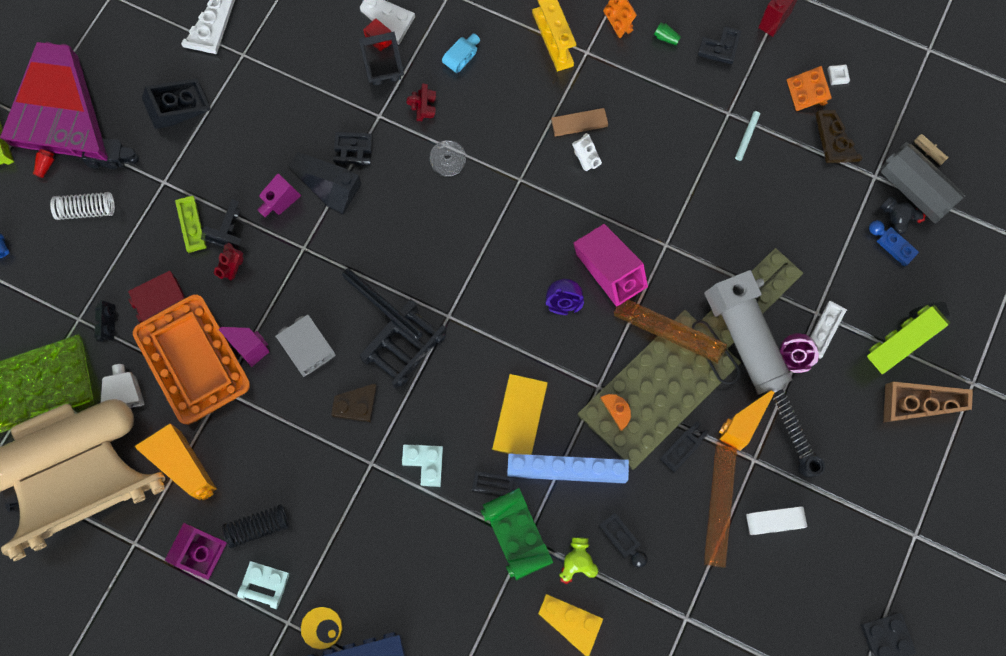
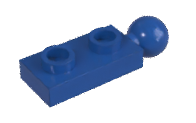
M881 221L871 222L869 225L870 233L880 236L876 242L904 267L919 253L892 227L885 231L884 224Z

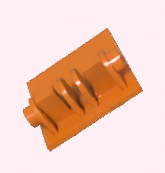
M610 0L603 12L619 38H621L625 32L629 34L633 31L631 23L637 14L628 0Z
M822 66L786 79L796 112L818 103L824 106L832 98Z

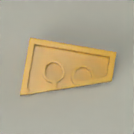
M546 594L538 614L582 654L589 656L603 618Z

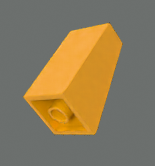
M172 424L165 426L135 446L140 453L194 498L206 500L217 489L183 433Z

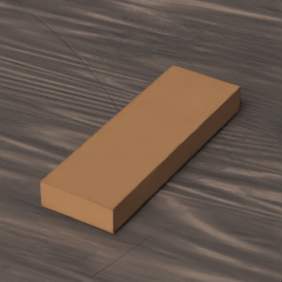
M604 108L551 118L555 137L608 127Z

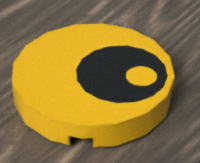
M318 607L309 611L301 624V635L305 643L316 649H326L336 644L343 630L342 620L338 613L326 607Z

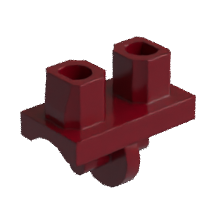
M422 83V89L418 90V93L412 92V96L407 97L406 103L411 106V110H417L416 121L422 122L424 118L434 117L436 108L427 105V102L434 103L436 91L428 89V84Z
M230 243L225 244L223 252L219 255V264L215 268L214 274L220 279L226 277L230 281L233 280L239 265L244 261L243 252L234 249Z

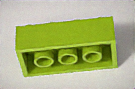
M926 305L917 312L919 317L915 320L912 317L900 325L903 328L899 332L897 330L892 331L885 337L886 342L883 344L879 342L869 349L870 354L867 357L882 375L950 324L935 305L932 307Z

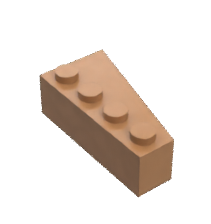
M902 382L887 383L885 385L884 422L972 410L973 390Z

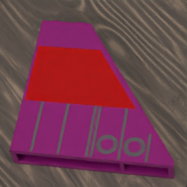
M37 42L0 138L13 147L33 150L43 149L48 152L82 157V152H85L84 156L107 161L108 156L77 54L66 44L57 45L51 42Z

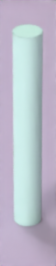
M754 111L735 156L736 160L741 161L743 159L760 113Z

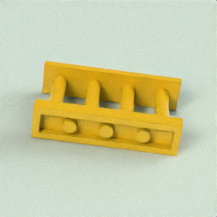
M537 0L540 7L532 9V13L557 72L573 67L574 61L568 48L575 47L576 42L558 0Z

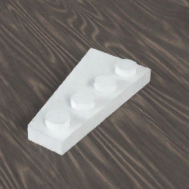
M209 0L207 3L208 7L204 12H201L198 22L195 26L191 27L189 30L190 34L182 41L181 45L185 48L217 54L235 0Z

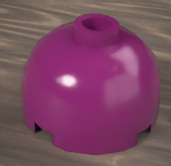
M791 334L782 341L779 347L785 364L791 372L802 373L809 371L818 362L819 350L817 344L806 334Z

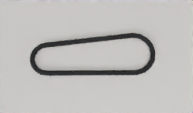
M698 320L694 322L692 333L717 379L724 384L735 383L740 377V369L735 360L706 321ZM703 323L708 327L735 365L737 377L733 381H724L718 375L695 333L694 327L696 324Z

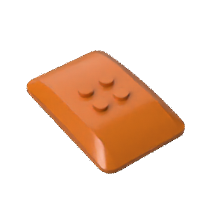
M191 295L141 322L133 329V337L177 419L185 425L192 424L245 394L250 388L249 379L224 335L218 330L220 327L206 302L199 295Z

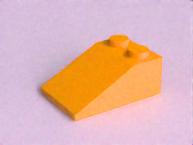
M769 391L737 413L732 419L728 418L719 431L722 434L719 440L741 451L749 444L775 392Z

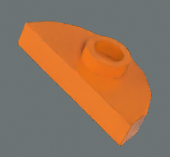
M608 394L602 396V402L620 431L627 427L631 418V410L628 403L617 395Z

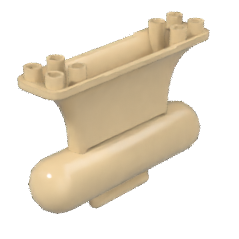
M111 399L76 414L71 405L63 404L11 428V434L15 441L0 447V492L14 486L19 502L20 521L14 537L1 547L4 555H9L13 561L20 560L26 556L25 548L30 546L34 551L43 549L47 546L44 539L66 527L132 498L134 504L146 499L144 492L149 489L152 490L154 495L165 490L163 484L165 476L162 472L142 474L133 470L123 462L110 443L126 435L133 426L134 416L128 404L121 400Z

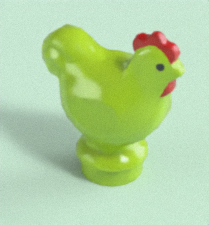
M572 538L571 546L574 549L565 556L564 567L559 574L561 582L565 584L572 582V576L577 572H582L588 577H595L598 574V567L593 564L591 556L586 552V548L589 547L588 538Z

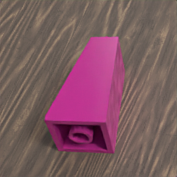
M605 224L573 243L578 258L616 306H619L648 287L643 262Z

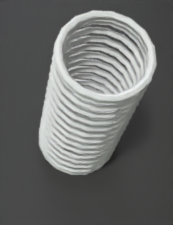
M105 192L104 194L92 193L91 195L89 193L87 195H70V197L68 195L66 197L53 196L50 203L51 213L55 220L112 216L115 210L114 199L110 192ZM101 194L103 196L104 212L102 209ZM88 195L90 196V204L92 208L91 212L89 210ZM97 195L99 197L100 212L98 210ZM80 196L82 198L83 214L81 212ZM84 196L86 197L87 213L85 211ZM92 196H94L96 211L93 209ZM63 197H64V199H65L66 215H65V213H64V203H63V200H62ZM67 197L69 198V207H70V211H71L70 215H69V212H68ZM71 197H73V205H74V210H75V213H74V214H73V206H72ZM75 197H77V203H78L79 214L77 213V205H76ZM55 199H56L57 212H58V214H59L58 217H57V215H56V213H55V208H54V201H55Z

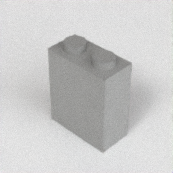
M309 315L297 318L293 325L282 328L276 335V338L303 377L336 356Z

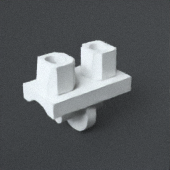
M584 134L581 139L572 143L574 153L578 156L585 171L591 168L595 169L601 165L602 162L589 134Z

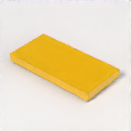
M512 374L509 375L492 450L508 454L532 455L548 382Z

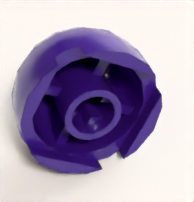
M570 279L557 280L547 289L546 306H549L551 312L561 315H568L567 311L574 310V313L578 312L584 305L582 288L577 282Z

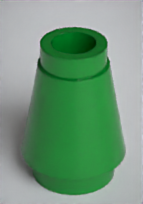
M662 22L654 33L657 37L656 39L674 44L675 46L681 38L667 23L663 24Z

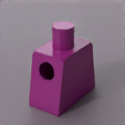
M278 173L259 195L264 203L257 210L264 217L272 210L279 215L301 195Z

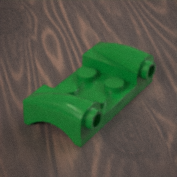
M519 488L483 504L484 509L481 510L484 520H489L509 564L506 566L510 577L514 576L516 581L553 564L552 558L538 532Z

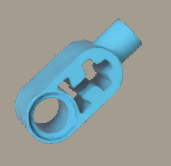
M474 33L467 40L461 37L445 53L442 63L455 73L460 72L476 54V45L480 42V38Z

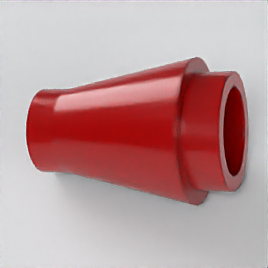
M40 149L36 153L33 174L44 178L55 160L53 159L54 154Z

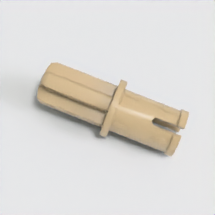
M921 134L915 139L914 143L926 152L925 155H929L940 166L949 158L936 147L937 144L934 145L924 135Z

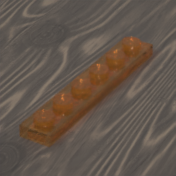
M630 300L617 306L614 311V316L716 363L719 362L727 348V344Z
M716 446L704 565L726 567L737 448Z

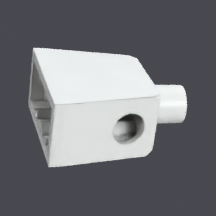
M123 364L113 365V375L102 379L101 402L117 399L128 404L130 408L144 405L136 376L131 372L125 373Z

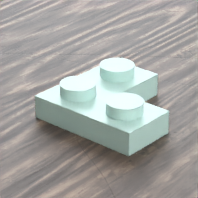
M403 445L402 465L422 466L421 486L441 487L443 446Z

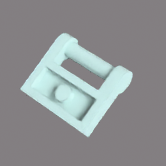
M250 561L237 597L253 599L269 604L271 608L277 609L290 573ZM250 583L276 591L274 597L249 590Z

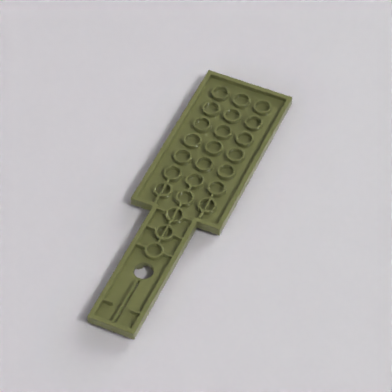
M776 248L751 271L755 280L761 278L765 283L760 288L762 295L758 297V305L762 314L803 275V272ZM686 310L668 325L577 414L622 460H629V467L632 470L721 383L692 333V325L697 320ZM711 310L702 320L710 325L722 344L728 349L734 343L722 315L715 317ZM698 323L694 327L695 333L718 375L724 380L736 367L708 327L703 323ZM727 350L732 356V358L735 360L737 365H739L741 362L729 350ZM608 394L617 395L628 403L631 410V418L627 427L620 431L602 402V396Z

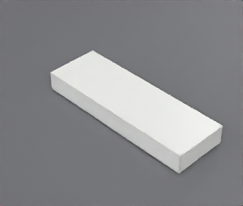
M832 301L827 303L810 336L817 344L820 359L823 357L847 310Z

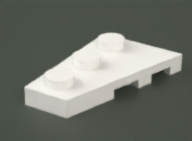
M363 0L360 6L361 12L373 21L377 18L391 32L395 31L397 44H400L415 18V13L385 0Z

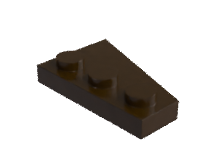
M817 111L815 115L826 163L860 162L863 158L853 147L855 144L845 133L846 128L836 111Z

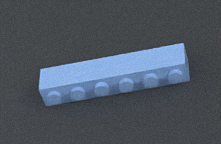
M524 454L508 455L507 476L607 483H626L628 481L629 460Z

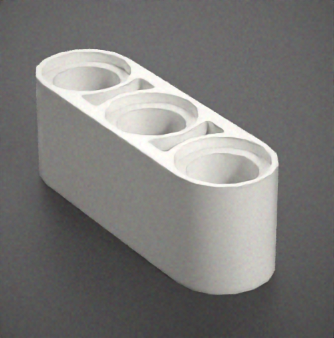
M804 507L746 514L750 535L808 527Z

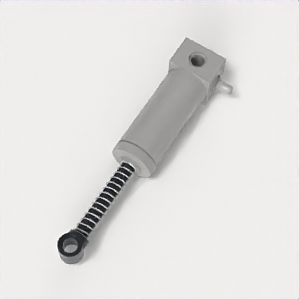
M751 270L716 283L704 292L714 316L722 315L757 394L768 393L771 390L775 392L773 395V400L776 402L775 405L778 406V410L783 417L782 419L785 421L784 424L787 426L786 429L789 430L788 433L791 435L790 438L793 439L795 448L798 450L797 453L799 452L800 454L798 459L800 462L798 467L800 473L805 477L821 475L825 470V463L815 452H811L810 444L807 443L808 439H805V434L802 432L803 429L800 428L798 423L799 420L796 419L797 415H794V410H792V406L789 404L790 401L787 399L788 396L785 395L786 391H783V388L786 386L785 383L793 379L791 374L788 373L789 370L756 301V298L762 295L759 287L764 285V280L761 278L755 280ZM810 462L814 465V471H811L809 467Z

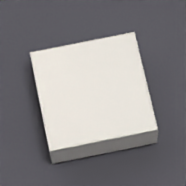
M847 65L828 67L831 85L849 83L850 78Z

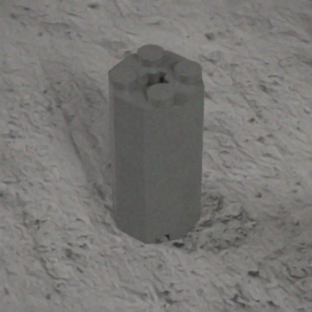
M908 142L903 144L896 154L893 153L880 168L881 173L935 224L966 196L921 152Z

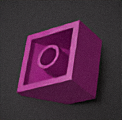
M221 327L218 329L251 367L269 353L266 348L268 344L258 331L253 333L250 328Z
M183 523L165 561L209 580L227 543Z

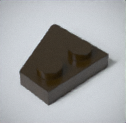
M371 384L335 396L331 413L332 417L371 422L377 385Z

